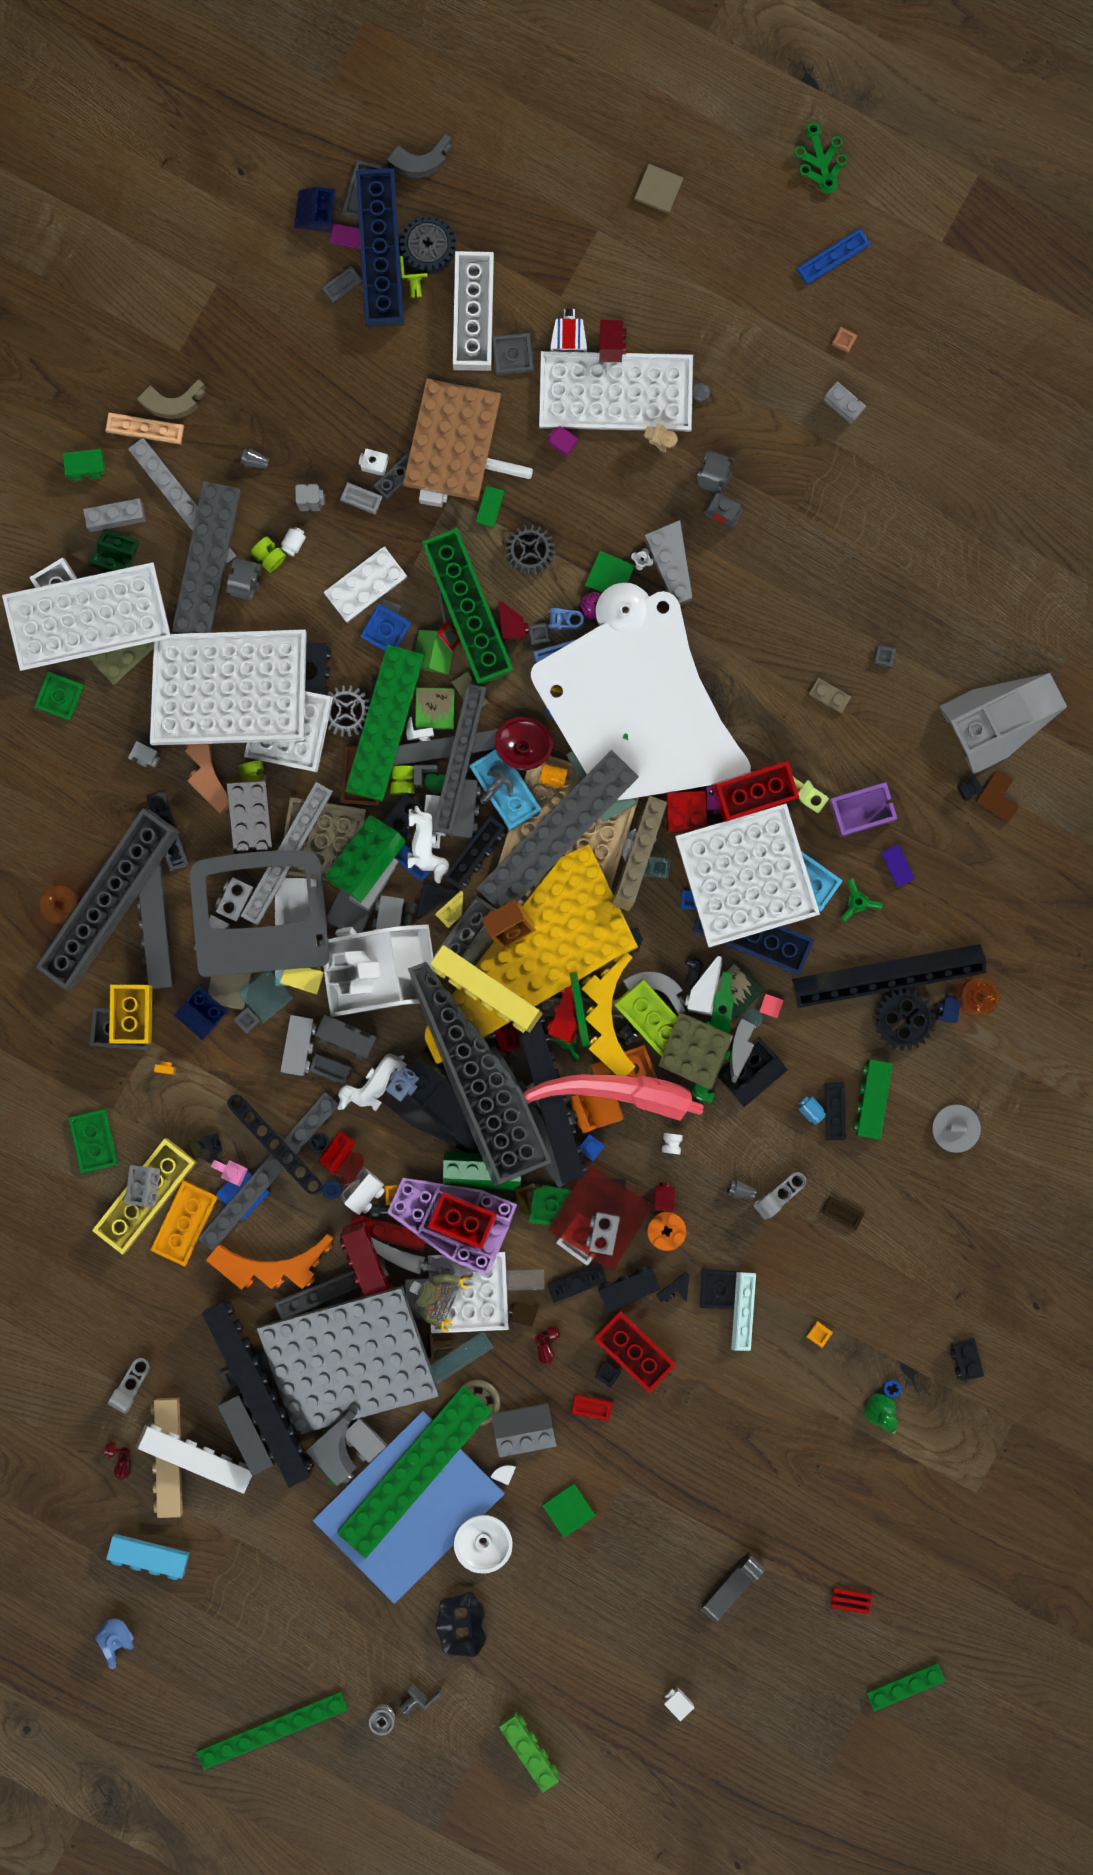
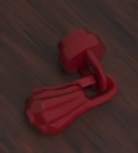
M557 1326L547 1327L548 1334L538 1333L535 1336L538 1357L542 1364L549 1365L554 1360L555 1354L550 1349L546 1338L550 1337L552 1342L560 1338ZM539 1340H543L544 1344L540 1345Z
M110 1442V1444L105 1446L104 1456L113 1459L114 1453H119L113 1472L119 1480L126 1479L130 1475V1450L127 1447L115 1449V1443ZM127 1452L126 1459L122 1458V1454Z

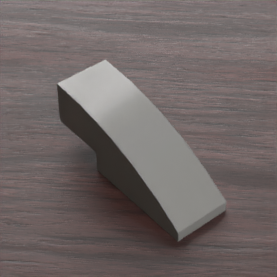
M741 1019L731 1047L730 1073L731 1080L736 1083L754 1044L748 1041L755 1025L744 1019Z

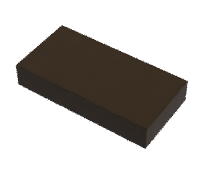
M829 1196L821 1212L854 1231L857 1230L864 1216V1213Z

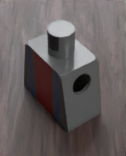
M716 492L711 495L702 513L735 529L743 510L741 504Z

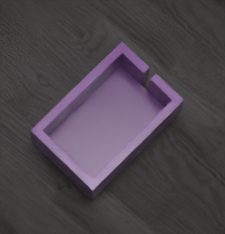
M886 782L829 800L840 837L897 820L893 802L886 805V802L891 799Z

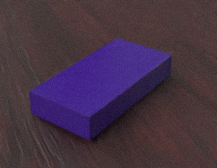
M899 844L881 852L896 887L914 880V876Z

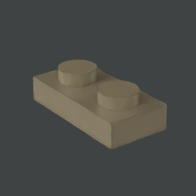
M820 678L817 679L808 694L842 714L851 698L848 694Z

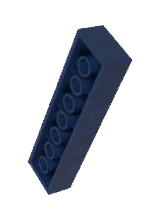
M394 168L357 170L356 182L366 327L404 326Z

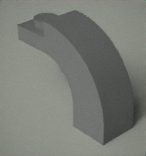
M445 134L431 152L422 156L412 155L398 145L387 159V164L390 168H394L395 172L410 178H423L433 175L447 164L444 155H448L453 147L452 138Z

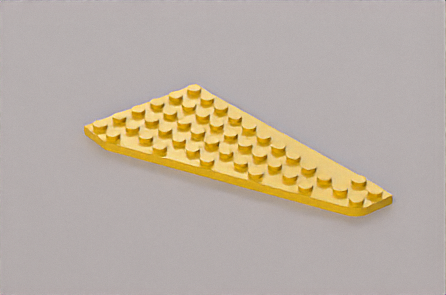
M589 844L561 857L522 906L527 911L536 931L505 949H502L494 941L475 965L482 972L534 1007L571 986L570 973L577 972L578 980H581L610 961L638 948L620 908L611 905L614 895ZM463 987L460 990L457 988L451 995L457 1006L462 1009L463 1014L470 1020L482 1038L511 1022L510 1019L506 1022L496 1015L497 1010L493 1009L490 1011L480 1004L481 999L477 998L475 1001L464 993L466 989ZM427 1026L425 1030L426 1043L436 1064L442 1063L429 1026Z

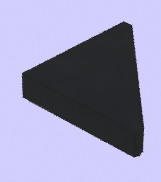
M424 883L416 917L420 918L458 894L459 890Z

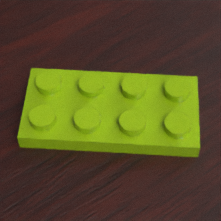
M642 978L620 997L614 1005L662 1057L678 1017Z

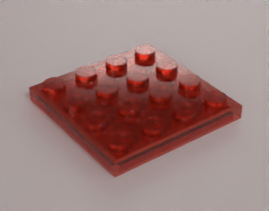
M588 1164L586 1167L587 1173H584L585 1178L577 1181L549 1226L548 1231L614 1271L654 1205ZM596 1212L620 1217L613 1255L589 1251V1246H586L587 1236L592 1234L593 1227H590L591 1216H595ZM603 1218L599 1221L600 1228L606 1229L609 1226L608 1219ZM602 1237L597 1238L595 1241V1246L598 1248H602L606 1244L605 1239Z

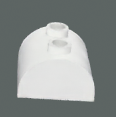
M363 1167L339 1197L355 1213L360 1215L363 1212L366 1214L372 1207L370 1201L374 1197L378 1199L384 1193L382 1188L384 1184Z

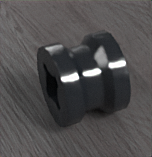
M629 1022L616 1036L622 1038L624 1044L628 1046L640 1033L638 1030H634Z

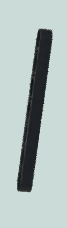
M232 1095L227 1102L229 1109L307 1193L318 1195L323 1188L321 1180L242 1096ZM241 1099V1107L234 1109L232 1107L233 1100ZM248 1112H253L254 1120L249 1123L246 1122L245 1115ZM260 1126H266V1135H258L257 1130ZM279 1140V1148L272 1150L270 1148L271 1141ZM286 1153H291L293 1156L292 1161L285 1164L283 1156ZM304 1167L305 1175L300 1178L297 1177L296 1169ZM311 1181H317L318 1189L316 1191L309 1190L308 1185Z

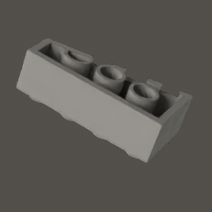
M679 520L646 534L644 540L666 592L673 594L680 606L692 601V592Z

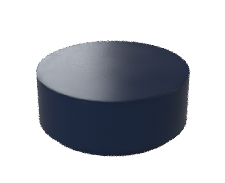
M335 1180L327 1181L322 1188L323 1195L330 1200L338 1198L342 1192L340 1183Z

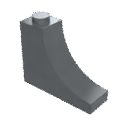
M351 1410L305 1451L336 1486L342 1481L347 1483L354 1476L352 1472L356 1468L348 1455L345 1442L347 1428L355 1417Z

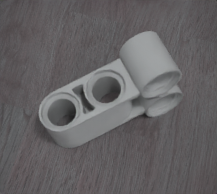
M799 1172L787 1176L767 1195L765 1194L753 1204V1207L764 1220L770 1219L782 1209L786 1202L806 1185L805 1176ZM793 1177L799 1179L798 1187L792 1184ZM779 1189L785 1192L784 1199L778 1197Z
M138 1358L132 1363L120 1386L114 1391L108 1402L109 1406L125 1415L149 1373L150 1365L145 1359ZM139 1362L146 1364V1370L142 1373L137 1372L135 1369ZM130 1379L136 1381V1387L133 1390L126 1388V1382Z

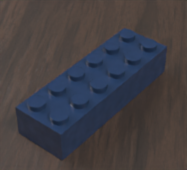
M698 915L692 932L705 937ZM780 926L729 941L722 945L799 976L814 939Z

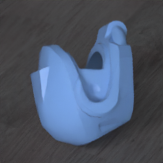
M119 1619L106 1620L94 1635L111 1669L116 1667V1649L124 1647L125 1649L132 1650L134 1648L132 1642L134 1636L126 1624Z

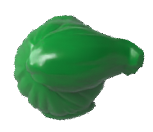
M881 1393L870 1395L864 1407L865 1417L873 1425L891 1434H896L898 1428L896 1403Z

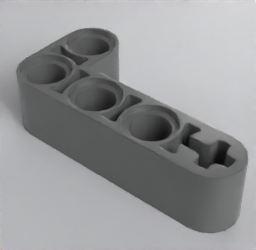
M748 1552L703 1603L700 1610L716 1623L752 1581L755 1582L765 1571V1566Z

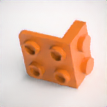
M579 1094L571 1096V1105L573 1110L576 1111L578 1117L577 1124L582 1133L624 1119L619 1100Z

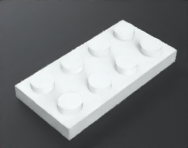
M383 547L332 585L324 594L346 623H349L408 577L388 550Z

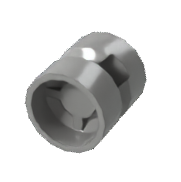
M385 1704L374 1707L369 1719L371 1731L380 1736L390 1733L396 1718L394 1710Z

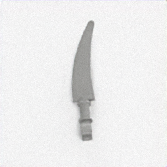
M372 1238L375 1249L380 1256L406 1270L420 1274L421 1270L436 1275H454L455 1273L454 1271L444 1269L442 1266L437 1267L428 1264V1261L424 1262L425 1257L395 1249Z

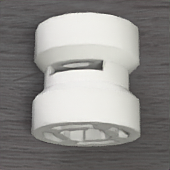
M664 1133L665 1145L662 1146V1152L680 1154L681 1148L679 1145L683 1135Z

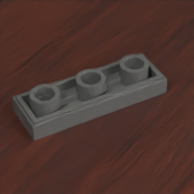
M410 451L373 485L386 500L403 486ZM402 470L404 474L398 475L397 472Z

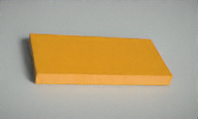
M183 1180L150 1251L186 1267L218 1196Z

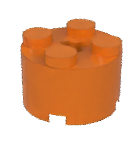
M662 1211L656 1213L650 1219L647 1226V1235L650 1242L656 1248L663 1251H671L678 1248L684 1242L686 1226L677 1214L670 1211ZM664 1226L672 1229L668 1236L665 1233H661L664 1230Z

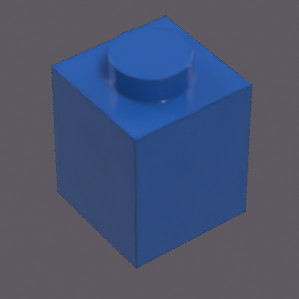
M589 1134L580 1147L582 1153L594 1161L604 1148V1145Z

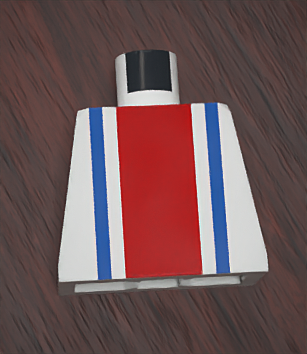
M564 309L563 319L555 320L551 352H587L583 319H575V309Z

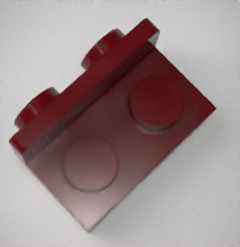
M512 1021L494 1031L502 1053L507 1054L521 1048Z

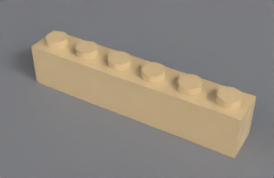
M156 1398L154 1403H151V1415H154L155 1422L152 1424L162 1428L161 1432L167 1435L169 1431L179 1435V1440H181L180 1398ZM156 1457V1462H153L152 1466L153 1474H156V1481L153 1482V1493H157V1501H154V1513H157V1518L181 1517L183 1515L182 1467Z

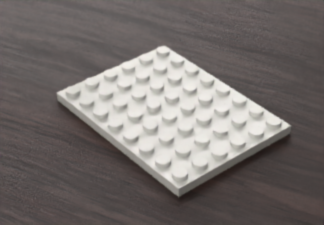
M306 630L171 634L169 639L155 641L150 744L179 745L304 741Z

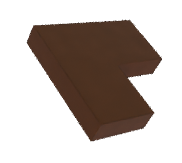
M996 770L975 803L1009 823L1019 806L1003 797L1013 780Z

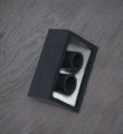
M760 1037L752 1043L754 1044L752 1052L736 1083L731 1080L730 1062L717 1075L743 1107L788 1071L780 1058Z

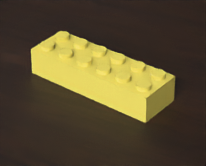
M444 945L430 963L434 967L432 970L443 979L446 976L450 978L448 981L459 990L461 987L466 989L464 993L475 1001L477 998L481 999L480 1004L490 1011L493 1009L497 1010L496 1015L506 1022L509 1019L513 1021L512 1025L522 1033L525 1030L530 1033L543 1014L530 1003Z
M168 1138L164 1139L143 1165V1167L160 1169L155 1207L125 1204L126 1187L92 1231L122 1255L125 1254L196 1165L197 1161Z

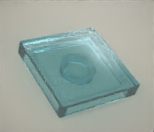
M265 971L239 993L263 1023L293 999L271 971Z

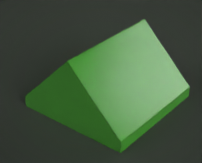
M419 630L414 652L424 654L421 670L449 675L453 652L451 653L436 635L438 631Z

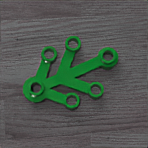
M812 122L806 126L805 135L808 139L812 140L816 157L807 153L803 146L796 147L794 156L820 169L821 175L811 171V167L808 164H803L800 167L799 173L802 177H808L819 183V188L823 193L831 194L837 189L838 181L836 178L842 167L847 164L848 159L844 154L838 155L836 165L829 174L827 166L837 149L842 146V139L839 136L833 137L830 143L831 146L824 156L819 138L821 128L817 123ZM815 127L817 131L811 132L810 128ZM838 140L840 144L834 145L833 141ZM802 150L804 154L798 155L797 151ZM843 158L845 162L840 163L838 159ZM807 168L809 172L803 173L802 169ZM830 181L832 185L827 186L825 182Z

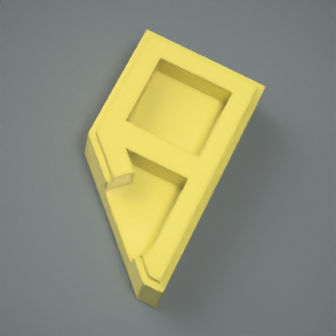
M460 891L435 914L447 928H450L462 916L463 892Z

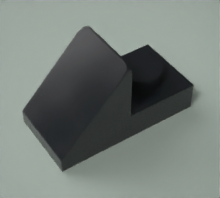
M687 1272L683 1273L656 1294L661 1302L664 1300L668 1302L675 1296L674 1292L677 1291L683 1300L687 1302L690 1275Z

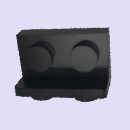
M975 1338L951 1343L950 1354L952 1360H956L957 1367L954 1369L957 1379L964 1383L967 1380L983 1377L984 1373Z

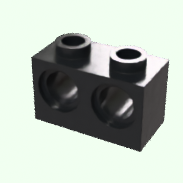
M407 794L403 795L383 822L394 829L395 821H403L404 827L401 830L394 829L402 837H407L413 830L409 826V815L405 813L406 807L413 805L418 806L421 812L424 810L423 806Z

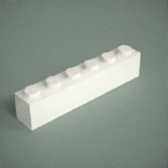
M151 1424L150 1427L144 1426L135 1446L137 1449L238 1492L245 1493L252 1477L247 1464L240 1461L238 1464L231 1462L233 1458L224 1454L221 1457L214 1455L215 1451L205 1446L203 1449L196 1447V1442L189 1439L186 1442L179 1440V1435L170 1431L167 1435L161 1432L162 1428Z

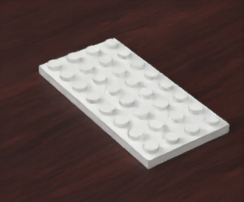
M541 351L539 428L557 429L561 426L564 429L646 431L647 426L656 427V424L660 423L668 431L691 432L693 355L626 353V355H622V362H599V353Z
M154 562L2 595L20 671L171 638Z

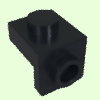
M218 1133L189 1140L193 1159L222 1152Z

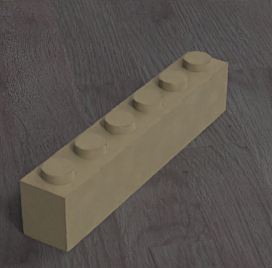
M649 795L644 803L611 905L630 911L634 905L667 805L666 801Z

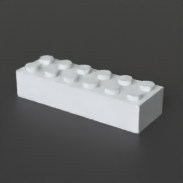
M455 251L453 370L491 371L493 252Z

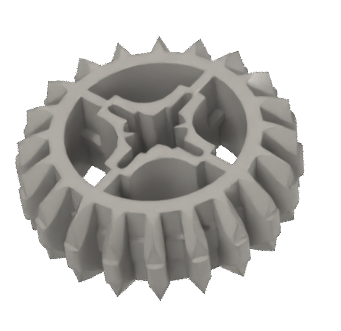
M343 685L341 686L342 692H339L337 687L334 688L335 695L328 692V695L333 697L331 709L335 703L339 708V713L333 720L330 710L328 719L330 724L327 729L331 730L335 727L333 731L335 735L341 730V737H344L345 731H347L349 737H352L351 731L354 730L355 734L358 735L359 731L357 728L360 727L361 730L364 728L362 724L366 721L365 718L370 707L366 706V704L370 703V699L363 700L366 694L363 692L358 695L360 692L359 688L352 692L353 687L349 686L348 691H346ZM349 696L355 698V700L343 703L339 698ZM359 703L362 705L360 719L354 715V710ZM340 705L346 709L351 708L352 717L348 714L342 715L344 712ZM349 719L354 724L351 726H341L338 723Z

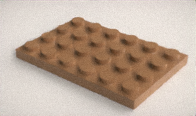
M427 379L403 486L478 501L501 393Z

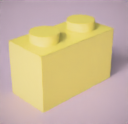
M321 967L286 969L283 972L280 983L318 995L324 972H321Z

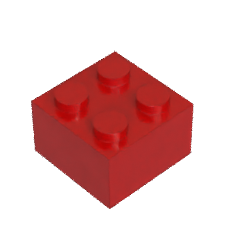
M706 791L671 792L666 794L668 833L691 832L707 827Z

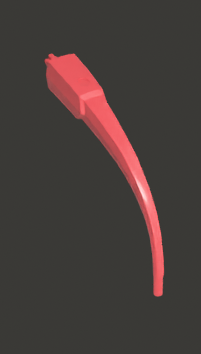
M571 1075L543 1082L523 1093L527 1104L545 1097L565 1094L610 1098L632 1103L637 1108L681 1121L687 1111L700 1115L703 1113L704 1108L703 1104L692 1101L689 1087L642 1075L638 1077Z

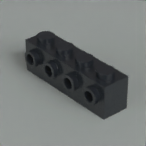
M489 816L445 874L444 879L459 890L461 887L465 889L471 881L469 878L473 872L477 873L482 867L481 861L483 858H488L494 851L492 846L495 842L500 843L506 835L504 833L505 827Z

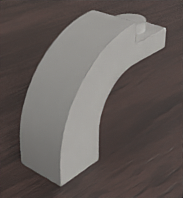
M642 972L623 981L625 987L629 990L643 978L653 990L660 991L667 996L678 1016L679 1013L685 1012L684 1000L681 996L679 998L676 996L682 989L668 976L656 972Z

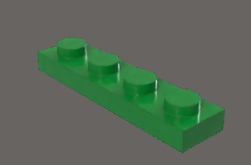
M938 1662L869 1690L866 1694L875 1712L946 1681Z

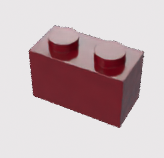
M600 320L599 362H622V355H626L627 343H623L627 336V328H623V320Z

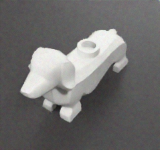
M415 806V810L409 809V826H413L416 823V831L412 840V852H408V868L416 865L423 871H434V880L440 883L442 876L449 870V863L446 859L433 855L432 845L436 844V833H432V816L429 813L421 812L418 806Z
M388 1053L376 1069L371 1068L366 1076L369 1080L362 1088L357 1089L349 1085L343 1086L338 1092L340 1102L337 1109H345L352 1101L361 1107L372 1106V1109L376 1111L381 1104L377 1098L383 1095L391 1073L396 1068L399 1072L403 1067H406L407 1064L402 1061L405 1056H395Z

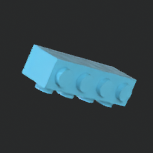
M114 1534L106 1560H110L113 1565L122 1566V1564L130 1565L129 1568L141 1571L142 1568L149 1570L148 1573L152 1575H160L161 1573L167 1575L169 1579L178 1580L179 1578L182 1579L185 1575L190 1552Z

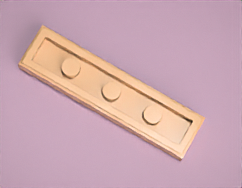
M108 413L105 431L106 433L181 445L184 425Z

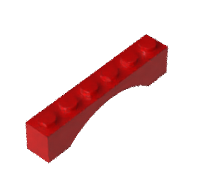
M569 986L562 990V1000L557 1002L554 1009L556 1015L554 1020H550L547 1030L550 1037L572 1045L579 1026L576 1019L572 986Z

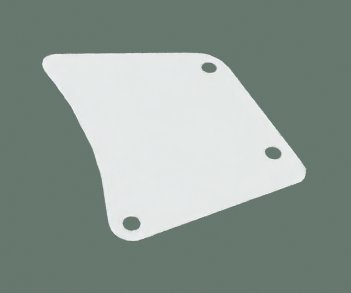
M657 592L643 600L646 605V617L638 629L627 633L618 632L612 629L606 622L539 661L531 670V679L586 774L612 750L639 776L617 800L709 786L713 783L750 772L751 765L747 757L722 723L699 678L689 649L680 604L677 598L669 592ZM660 601H665L669 604V611L665 614L657 611V604ZM554 685H559L563 689V694L558 698L553 697L550 693V689ZM625 733L628 734V740L623 739Z

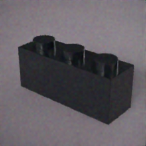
M645 1265L636 1269L637 1273L631 1276L627 1273L618 1277L619 1281L615 1283L608 1281L600 1285L601 1289L598 1291L607 1312L661 1290L652 1267L647 1268Z

